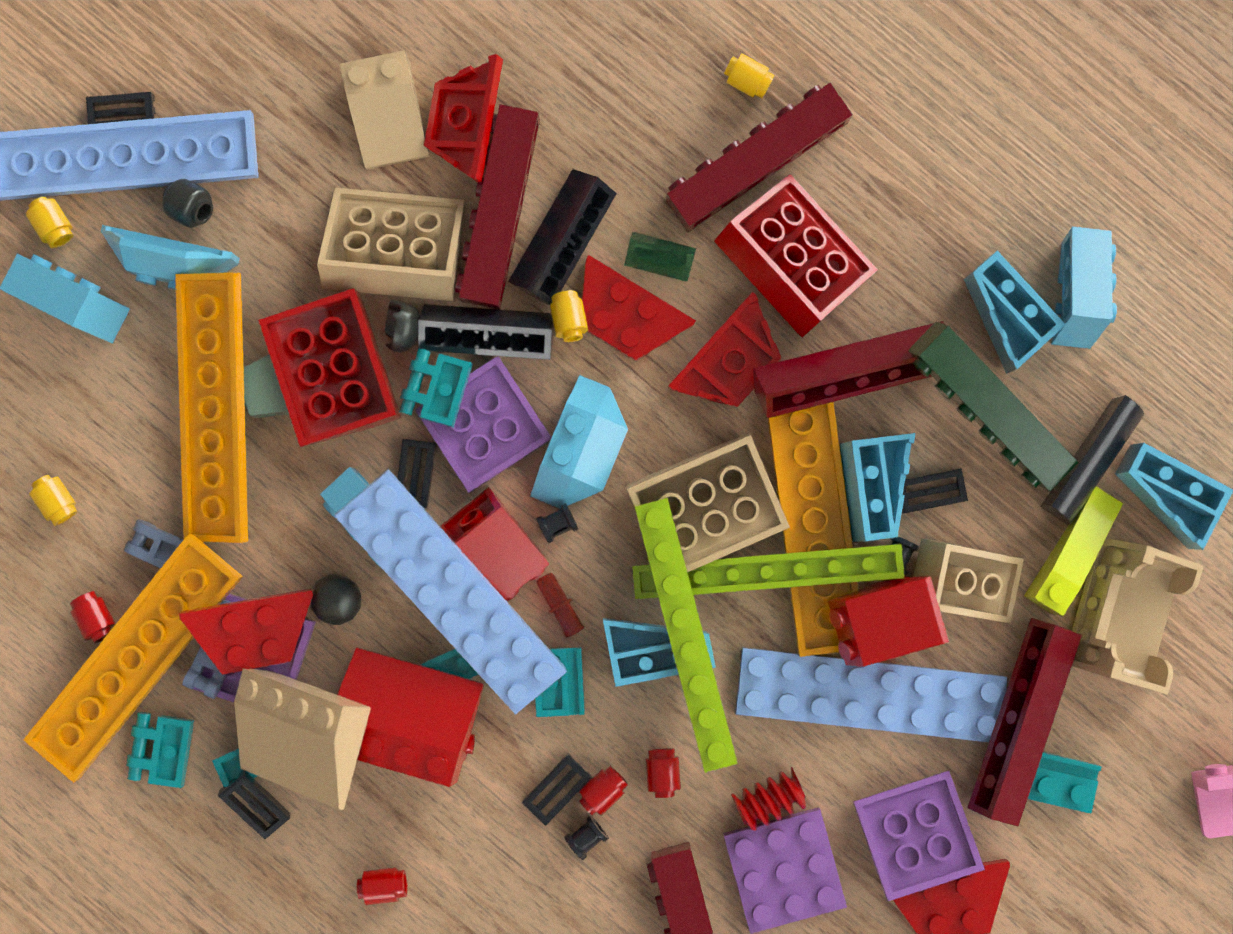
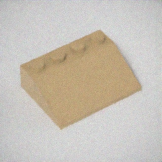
M335 187L317 262L322 289L346 291L355 288L360 293L453 301L458 277L465 200Z
M746 433L625 486L634 508L635 506L668 498L687 572L790 528L751 435Z
M243 669L234 700L241 769L337 810H344L371 707L274 671Z

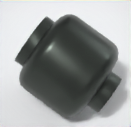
M187 179L176 180L167 186L163 192V211L169 218L183 226L193 228L204 224L213 213L211 194L205 188Z

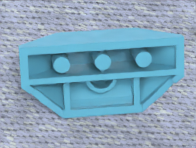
M106 225L101 227V233L124 269L135 275V281L155 286L158 280L167 282L168 288L176 290L175 274L226 273L239 265L240 258L229 251Z
M581 375L579 376L546 450L530 497L561 509L562 504L566 503L569 506L604 490L628 431L610 387Z

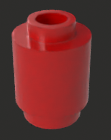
M91 591L70 602L72 608L70 613L84 640H93L94 643L103 641L116 624L103 598L98 597L95 591Z
M675 748L648 750L649 758L645 759L648 792H654L655 798L674 797L675 790L681 789L679 757L675 756Z
M610 765L606 770L601 769L579 791L582 795L579 802L592 816L596 812L602 816L625 794L623 790L629 784Z
M396 867L363 871L362 878L357 879L358 899H364L366 906L399 902L400 898L407 897L408 885L405 870H397Z

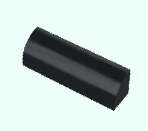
M572 169L508 282L533 298L550 305L552 303L551 297L563 289L617 193L599 177Z
M424 304L418 320V347L434 352L550 360L554 325L551 313Z
M1126 395L1111 400L1074 455V458L1079 463L1048 494L1040 506L1065 524H1072L1143 418L1144 411L1136 402Z

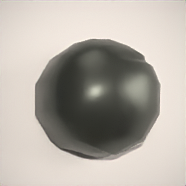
M390 300L384 330L386 336L392 338L391 344L387 343L386 347L394 352H405L418 340V320L420 314L414 306L396 300Z
M329 574L317 580L312 588L313 596L310 607L316 617L324 623L342 625L353 620L361 608V592L356 583L347 577Z

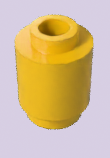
M743 53L739 58L733 56L724 72L728 76L727 84L752 98L756 95L763 99L775 77L774 74L768 72V67Z
M40 197L28 205L29 209L25 215L43 243H47L50 248H57L68 243L74 235L71 232L72 225L55 199Z
M572 290L554 294L551 297L550 310L556 337L562 338L564 342L581 340L583 334L588 331L582 299L578 297L576 291Z
M45 475L31 484L33 489L29 492V496L46 521L51 520L54 526L64 523L78 513L75 508V500L58 476L51 478L50 475Z

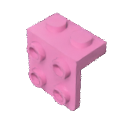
M1213 764L1205 766V770L1191 772L1202 834L1207 838L1233 835V765Z

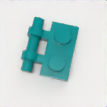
M418 348L416 358L411 360L409 366L411 374L407 387L402 389L400 399L403 401L399 412L412 416L415 404L423 405L420 414L421 419L454 428L473 364L439 353L436 365L433 366L428 364L431 352ZM424 375L432 377L427 395L419 393Z
M138 712L136 725H132L131 736L134 739L132 752L127 755L126 766L129 767L127 779L140 781L142 770L145 769L149 770L147 784L175 788L184 787L194 720L161 715L157 719L156 728L149 726L151 713ZM147 739L154 740L152 757L145 756Z

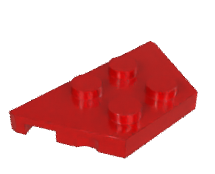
M498 54L488 56L489 61L476 68L470 65L460 70L455 76H448L435 82L424 146L477 182H482L503 65V59Z
M587 256L582 301L588 326L587 332L636 362L657 347H661L675 336L694 326L695 319L592 256Z
M753 291L668 385L670 390L737 408L754 390L753 368L776 363L782 358L771 336L767 320L762 314L758 298Z
M310 588L179 612V617L221 674L224 675L239 672L243 669H255L291 662L313 593Z
M1007 859L982 862L985 870L894 899L893 901L917 934H988L993 926L1010 869V862Z

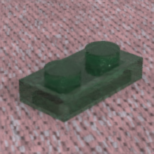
M632 232L624 266L688 282L696 248Z

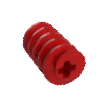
M792 767L791 778L784 772H779L778 784L771 777L766 778L767 789H764L758 782L754 783V795L747 788H743V800H740L734 793L731 794L744 825L747 824L753 831H757V819L765 826H768L770 813L779 821L781 820V808H784L790 815L794 814L793 803L795 802L802 809L806 808L805 794Z

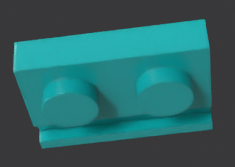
M582 647L549 648L566 667L567 672L535 698L536 717L585 715Z
M1043 752L1028 799L1092 814L1099 782L1097 778L1102 766Z

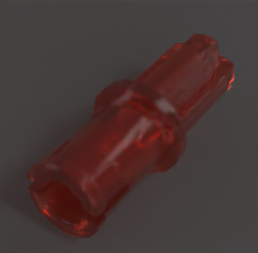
M548 573L539 578L536 582L551 608L548 612H553L565 633V637L569 638L583 630L585 627L570 604L572 599H567L554 574Z

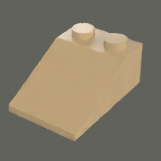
M405 50L341 63L340 68L346 97L365 169L368 170L430 157L428 149L424 146L425 132L411 64Z
M921 538L914 577L931 576L941 612L1011 624L1024 559Z

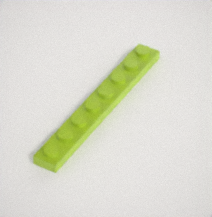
M668 498L635 506L704 772L738 764Z
M893 544L722 558L687 573L693 595L901 579L904 578L902 545ZM650 564L632 566L635 599L658 598Z

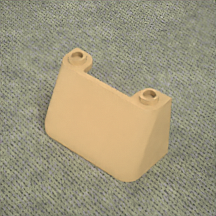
M1105 539L1087 575L1072 631L1081 634L1082 637L1072 666L1168 695L1173 678V669L1169 661L1157 657L1174 594L1188 595L1192 593L1199 584L1204 566L1147 545Z

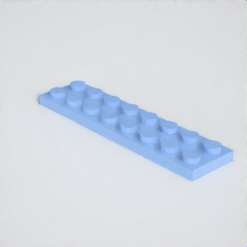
M251 110L0 132V201L169 186L180 179H187L194 183L259 178L254 114Z
M389 469L335 513V518L515 715L567 672L566 667Z
M742 647L735 714L989 742L1006 693L1007 677L882 662L864 667L847 666L843 658L818 655L799 657L798 653Z

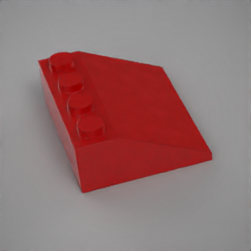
M791 174L732 219L714 240L718 247L801 338L808 334L878 270Z
M355 288L258 320L300 447L360 432L402 418L361 294Z
M357 647L337 694L371 707L357 760L443 786H453L459 779L485 683Z

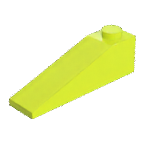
M1096 486L1072 524L1068 525L1024 597L1051 614L1064 616L1081 589L1123 503Z

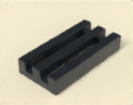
M152 92L86 97L88 124L154 119V114H156V109L153 106L155 96ZM145 102V107L95 111V106ZM146 115L144 118L96 122V119Z
M403 439L397 479L405 487L410 446L415 447L409 492L415 499L417 496L423 448L428 449L421 501L417 500L423 508H428L437 443Z
M962 469L906 479L903 489L905 497L902 514L968 501ZM956 477L957 483L906 493L905 486ZM957 489L959 491V496L909 506L908 499Z
M568 753L527 795L522 804L546 826L592 778V775L588 771L586 772L583 766L576 762ZM569 765L572 769L535 806L532 801ZM578 773L581 776L580 780L546 815L541 812L542 809Z
M245 770L239 773L238 778H233L226 788L223 787L219 790L218 797L264 839L268 838L290 819L291 813ZM235 791L256 813H259L271 825L267 827L232 793Z

